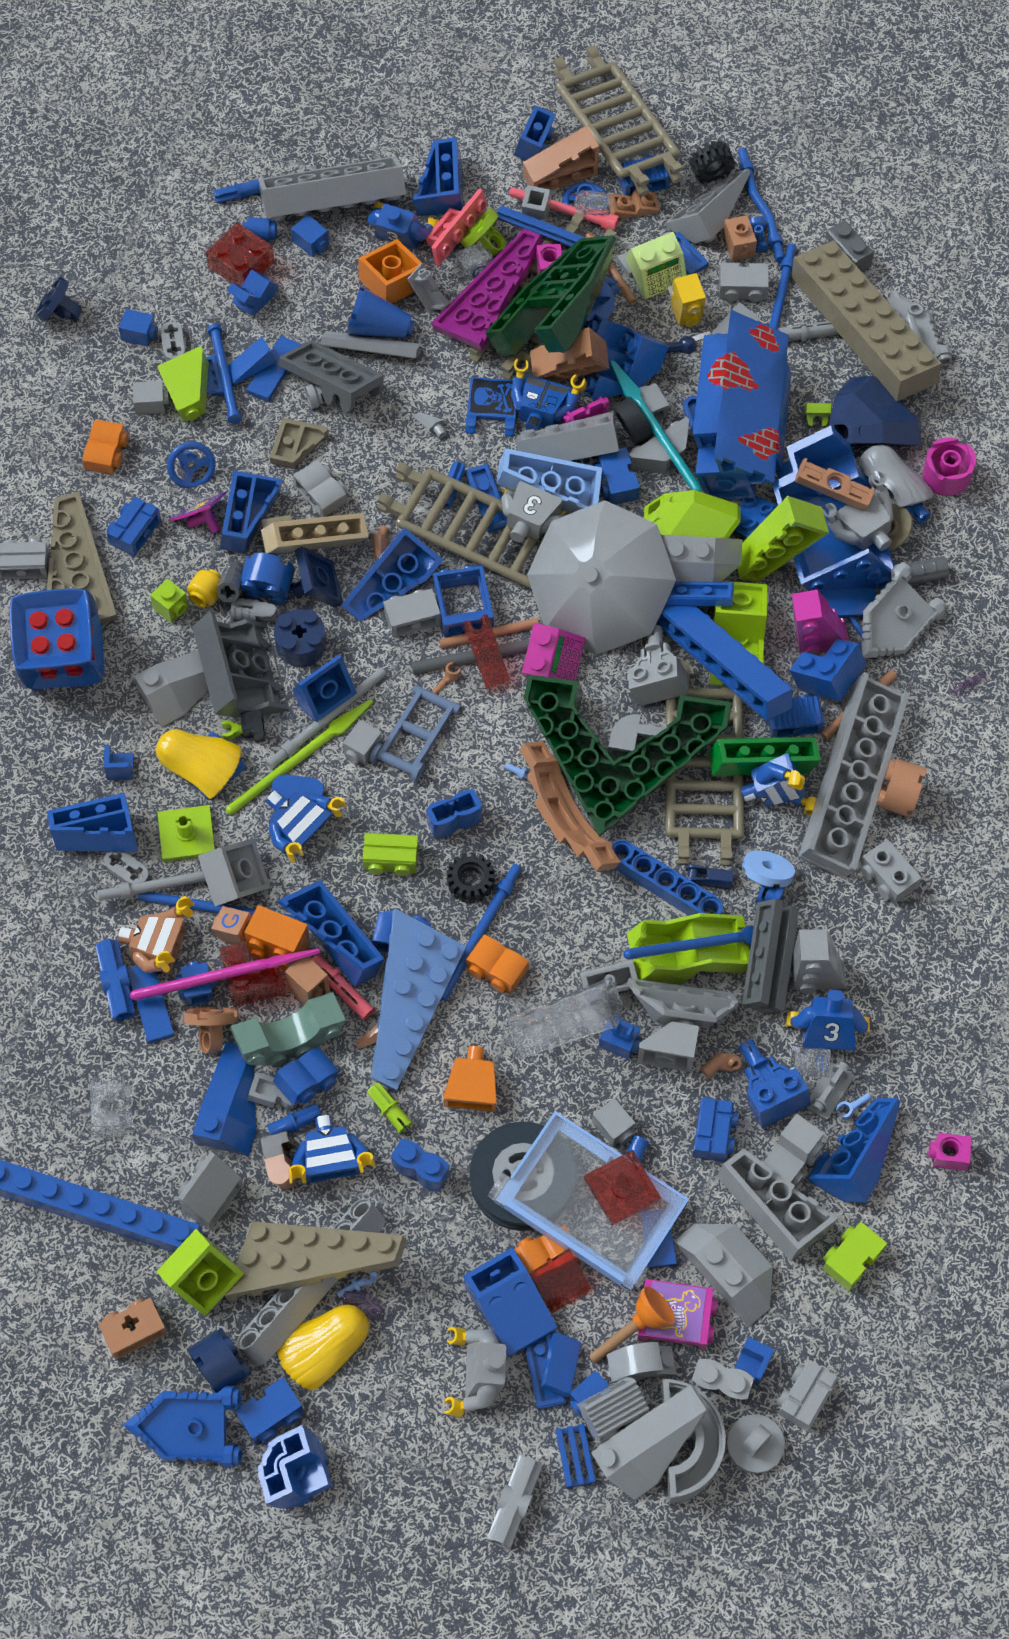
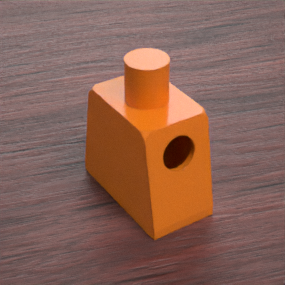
M470 1046L468 1047L467 1059L455 1058L444 1093V1107L496 1112L494 1062L483 1060L484 1048Z

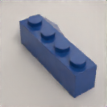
M321 880L278 900V904L300 922L308 925L311 933L355 987L376 977L383 963V956Z

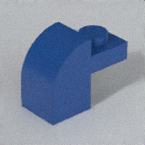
M251 270L242 286L231 283L227 292L234 296L232 300L236 306L250 315H256L273 298L280 285L264 274Z

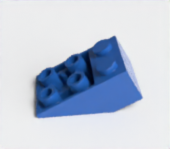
M513 1247L463 1275L465 1289L492 1332L496 1335L498 1342L506 1345L508 1358L558 1329L532 1278Z

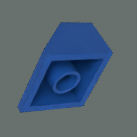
M341 655L336 656L300 681L292 690L299 707L316 722L357 694Z

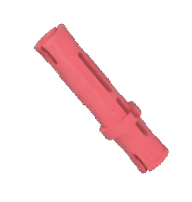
M320 953L311 958L324 972L326 970L339 983L337 985L328 976L329 987L362 1021H365L375 1012V1008L341 976L342 972L338 968L334 969ZM344 990H346V991L358 1002V1004H356V1003L344 992Z

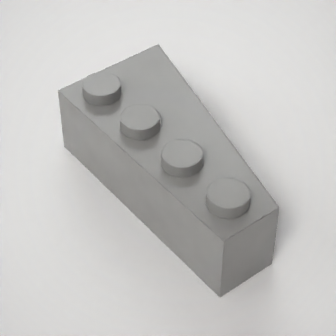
M744 1148L726 1161L717 1175L719 1180L790 1261L794 1260L830 1231L839 1218L831 1211L828 1213L818 1205L819 1202L812 1197H806L795 1189V1185L787 1179L784 1181L773 1173L772 1168Z

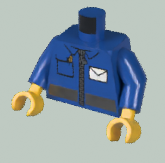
M518 358L515 360L514 369L517 373L513 377L511 397L515 409L520 411L519 419L526 422V430L534 429L537 431L540 427L545 428L555 425L556 422L563 421V417L566 416L567 412L575 410L580 397L578 393L587 386L585 378L581 385L576 386L575 382L578 375H573L571 378L573 389L571 391V387L528 374L526 378H523L524 373L529 368L528 361L526 360L524 369H518Z

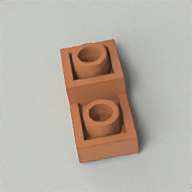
M634 190L631 196L610 194L607 198L610 213L619 216V219L660 212L655 192H649L646 195L640 196L638 191Z

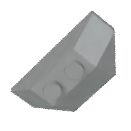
M661 535L676 582H722L741 565L743 539Z
M628 978L627 982L652 1020L660 1026H666L672 1021L688 1020L693 1022L695 1026H699V1028H708L738 1007L739 1003L732 992Z
M693 1224L673 1241L748 1327L770 1310L773 1266L735 1224Z

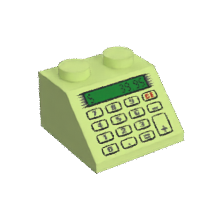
M674 232L631 248L625 257L645 300L668 291L667 287L673 285L675 278L687 276L684 255Z

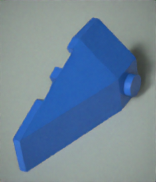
M402 528L340 606L357 620L362 621L383 608V601L394 596H402L417 585L428 580L443 559L410 531Z
M226 1042L201 1105L192 1135L195 1144L249 1156L256 1134L255 1102L247 1100L254 1079L253 1065L244 1061L237 1044Z
M876 1098L855 1120L858 1128L847 1135L841 1134L836 1139L841 1144L840 1147L831 1156L825 1151L818 1158L807 1180L843 1202H867L880 1177L901 1103L898 1098Z

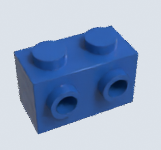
M535 105L519 139L514 156L526 161L547 149L548 144H545V141H550L556 128L552 127L556 114Z

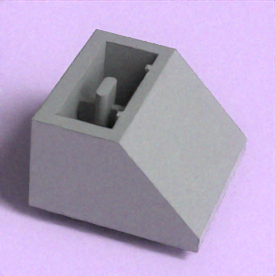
M210 1152L206 1158L202 1157L194 1169L196 1173L191 1180H186L181 1185L178 1191V1200L184 1214L212 1230L242 1188L243 1182L236 1172L216 1154Z

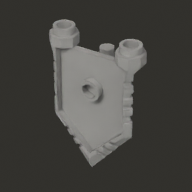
M893 290L888 303L942 363L941 366L950 364L953 355L952 350L945 345H941L939 333L936 332L937 328L933 324L932 314L920 304L907 300L906 297Z
M904 562L895 565L891 569L892 581L886 584V588L882 589L880 595L875 597L874 602H871L863 611V642L861 652L864 659L877 657L878 655L882 657L885 654L890 656L892 653L893 655L906 654L913 646V642L920 638L919 635H922L925 629H928L930 623L934 622L935 619L942 618L946 613L947 605L941 599L935 598L927 603L907 583L912 578L913 570Z

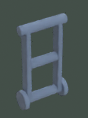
M415 685L411 692L414 695L385 743L381 744L378 742L370 755V761L376 763L378 760H381L410 774L411 781L417 783L425 769L424 759L451 714L457 715L461 705ZM420 699H424L446 710L433 732L407 721ZM401 730L427 741L413 764L388 753Z

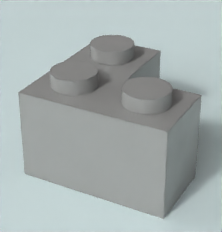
M796 1113L780 1134L777 1145L763 1163L772 1168L773 1173L784 1181L787 1179L794 1184L796 1188L805 1176L802 1171L808 1164L812 1167L821 1155L820 1151L824 1146L821 1143L824 1132Z

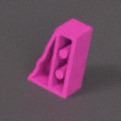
M818 590L792 594L795 631L800 655L802 652L813 655L827 652L836 639L849 641L845 620L838 617L837 611L830 608L829 602Z

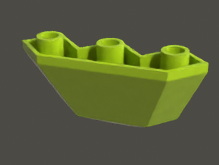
M696 490L665 493L644 507V519L657 524L661 535L729 538L741 522L740 506L738 504Z

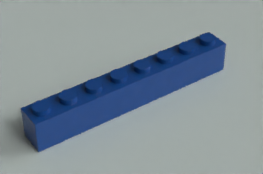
M665 605L656 625L663 627V631L762 718L769 721L792 708L793 690L791 686L780 679L772 669L767 668L754 654L746 650L739 641L733 639L724 628L719 627L707 614H704L696 606Z
M0 1160L1 1197L172 1253L177 1250L195 1229L203 1234L200 1224Z

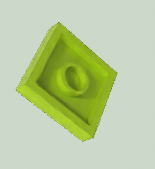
M210 805L157 812L163 862L198 858L201 854L215 850Z

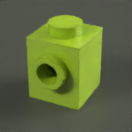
M168 578L150 594L153 609L170 623L183 615L189 607L186 592Z

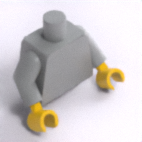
M448 1328V1331L455 1332L454 1339L447 1341L448 1344L462 1346L467 1342L468 1345L465 1398L461 1401L453 1397H447L444 1403L452 1404L450 1410L444 1411L445 1414L460 1418L465 1410L470 1412L487 1408L494 1403V1400L505 1386L506 1345L498 1344L496 1335L490 1330L469 1329L466 1331L463 1328Z

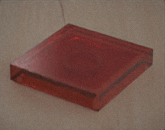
M633 1150L584 1176L585 1182L611 1226L655 1204L661 1199Z

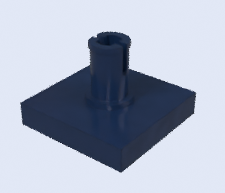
M303 546L296 549L295 555L301 580L291 585L293 594L297 598L307 594L332 607L340 606L343 603L334 562Z

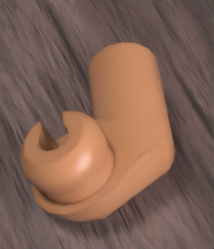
M717 1053L700 1068V1071L709 1079L718 1070L738 1071L742 1066V1061L734 1054Z

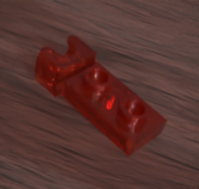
M484 614L480 619L482 623L481 629H474L470 621H464L462 626L485 689L510 681V677L497 644L490 619L487 614Z

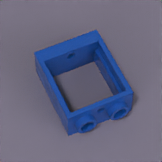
M470 565L463 569H445L438 573H433V586L437 605L441 613L444 637L494 627V616L483 565ZM478 584L483 610L447 616L442 589Z

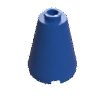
M360 287L346 333L405 339L406 334H412L415 321L411 320L412 315L366 288Z

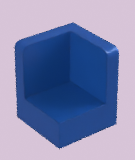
M105 745L104 770L107 780H134V754H112L110 745Z
M748 1337L734 1368L750 1374L754 1378L753 1384L758 1386L774 1349Z

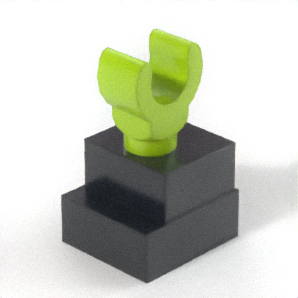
M261 709L241 713V724L233 723L230 720L221 722L223 729H232L230 732L222 734L224 740L230 741L236 736L243 734L244 738H254L255 743L266 742L264 718Z

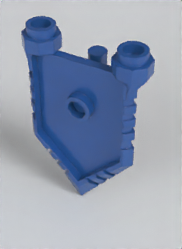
M225 1386L218 1393L212 1392V1394H208V1392H202V1394L192 1392V1394H189V1392L184 1391L183 1393L163 1391L152 1400L153 1403L149 1402L146 1405L147 1408L143 1407L140 1410V1414L137 1412L123 1424L134 1436L140 1437L142 1443L146 1442L149 1449L153 1448V1452L163 1461L178 1462V1460H183L184 1462H190L191 1460L193 1462L202 1461L203 1463L212 1461L225 1468H234L235 1465H240L242 1462V1448L237 1447L234 1443L226 1444L228 1417L225 1416V1410H233L235 1407H240L242 1399L241 1389H236L235 1386Z

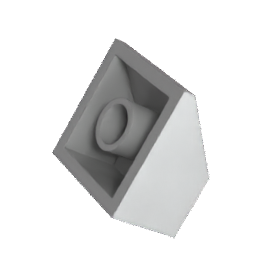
M254 838L223 846L198 856L214 906L271 888Z
M688 1020L670 1022L640 1042L637 1063L691 1072L699 1026H695L693 1022Z

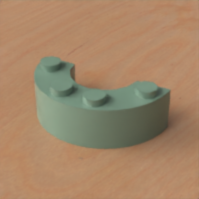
M331 992L308 1000L299 1011L282 1020L261 1023L256 1017L232 1025L231 1032L246 1063L255 1066L272 1065L275 1068L284 1065L287 1059L297 1056L299 1059L313 1048L338 1036L341 1033V1027L345 1023V1017L334 993Z

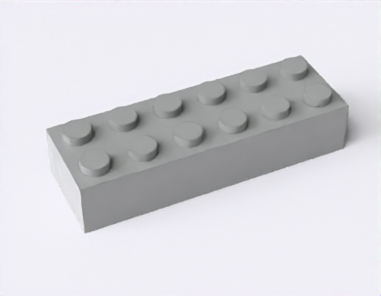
M396 156L258 179L266 217L272 220L283 219L288 214L303 216L312 210L327 212L332 209L331 207L336 206L350 208L355 206L354 203L359 202L374 204L378 202V199L383 198L397 200L401 198V195H406L403 168Z

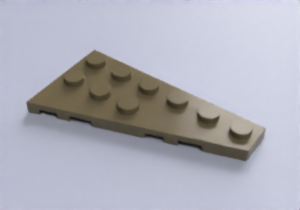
M79 491L55 498L47 590L67 588L88 590L97 603L101 624L118 620Z
M252 1221L236 1264L245 1274L225 1294V1297L228 1301L238 1300V1297L251 1294L252 1296L263 1295V1291L276 1288H279L281 1291L320 1283L323 1282L324 1278L333 1276L340 1279L348 1277V1273L363 1270L365 1273L397 1267L399 1266L407 1240L403 1235Z

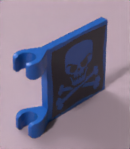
M471 377L466 416V433H475L477 419L505 420V436H514L516 409L511 397L513 380Z

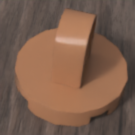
M197 1007L183 1011V1023L199 1026V1044L204 1053L219 1052L223 1043L222 1025L233 1024L238 1021V1010L235 1008L223 1007V1012L213 1009V1007Z

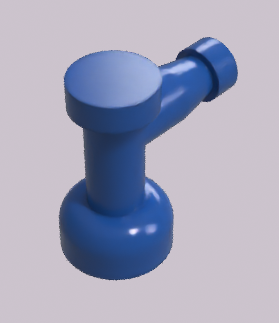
M761 216L750 218L749 221L757 240L755 253L768 251V243L765 242L763 233L766 228L765 218Z

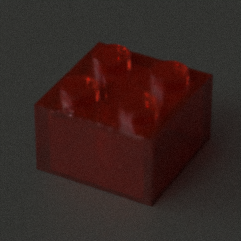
M238 222L206 251L208 268L228 282L240 286L243 285L251 270L263 274L275 263L273 246Z

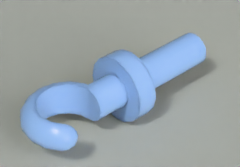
M506 763L504 768L519 775L518 779L522 780L523 777L529 780L527 778L529 774L526 772L527 768L523 767L520 769Z
M370 1272L371 1277L369 1280L367 1278H361L357 1281L355 1278L352 1279V1284L336 1292L338 1297L341 1298L354 1290L360 1292L361 1286L369 1285L377 1279V1273Z

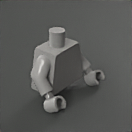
M878 472L880 477L879 483L875 482L873 475L869 476L868 481L870 485L876 487L877 490L874 491L871 502L866 510L863 511L847 504L837 511L834 504H825L829 510V515H827L825 510L822 509L825 520L829 521L827 525L838 541L853 546L856 545L860 549H865L874 543L880 551L887 549L891 545L892 540L887 534L891 531L893 508L888 490L883 486L886 482L884 472Z

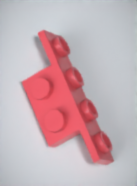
M478 189L461 211L449 208L426 238L427 245L432 246L436 266L442 264L454 247L461 242L467 231L473 227L480 215L485 212L487 201L485 200L484 190Z

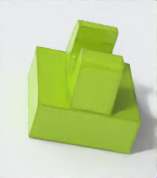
M831 403L804 404V414L806 415L808 426H813L814 417H820L821 425L826 426L829 414H831Z

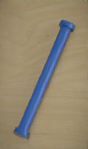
M211 324L207 330L208 334L212 337L228 408L227 419L229 423L236 424L242 420V415L238 411L221 338L222 327L219 324Z

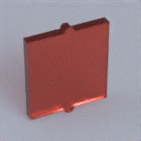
M569 1248L552 1259L548 1258L546 1263L529 1273L552 1314L569 1303L573 1304L575 1299L592 1289Z

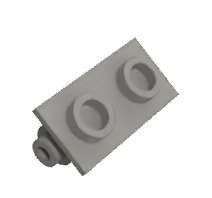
M421 263L407 280L430 315L435 310L442 312L448 306L449 301L447 298H444L438 289V286L431 277L432 273Z
M831 1062L810 1095L811 1105L806 1108L825 1120H828L855 1077L848 1072L849 1066L846 1063L840 1062L837 1065Z

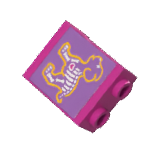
M645 1279L644 1287L654 1288L667 1301L674 1313L675 1323L670 1327L665 1326L659 1329L649 1327L643 1330L639 1329L637 1341L649 1342V1339L693 1345L699 1346L700 1350L705 1351L707 1343H713L714 1326H709L710 1315H716L718 1298H712L713 1288Z

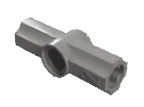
M519 1456L516 1461L508 1485L504 1486L496 1508L498 1511L487 1536V1541L505 1549H511L520 1523L525 1519L528 1506L532 1502V1492L543 1467L536 1460L527 1456Z

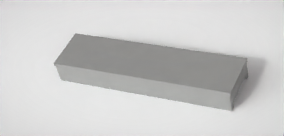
M866 672L859 676L852 685L798 856L802 860L844 878L857 869L910 695L906 691L902 694L869 678V674Z

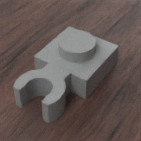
M256 1072L247 1100L271 1108L274 1107L276 1101L283 1108L293 1110L294 1106L274 1084V1077Z

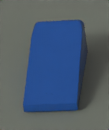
M263 337L255 341L228 365L231 381L234 385L276 363Z

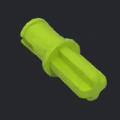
M375 1083L368 1089L367 1093L380 1108V1114L388 1118L399 1134L405 1131L399 1120L407 1128L413 1124L398 1106L399 1101H394L381 1083Z

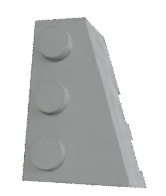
M827 929L799 930L791 961L793 990H800L801 993L810 994L816 992V989H846L844 958L840 957L838 948L834 947V941Z

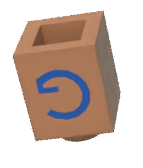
M222 906L219 914L213 921L211 929L221 941L247 948L244 932L252 916L249 912Z

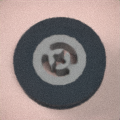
M513 1122L500 1126L482 1139L472 1156L470 1185L474 1200L485 1216L507 1229L517 1231L535 1230L494 1201L506 1185L503 1178L511 1177L544 1128V1125L538 1123ZM556 1134L536 1164L543 1174H536L534 1167L521 1186L522 1192L518 1191L514 1197L551 1223L558 1219L568 1208L576 1187V1164L573 1153L568 1144L558 1134Z

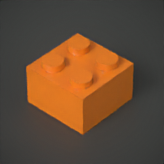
M398 239L358 258L359 280L379 297L393 304L415 292L407 278L422 262Z
M260 905L257 906L244 932L248 952L256 960L307 951L311 944L307 924ZM285 963L276 967L283 971H286V967L289 963Z

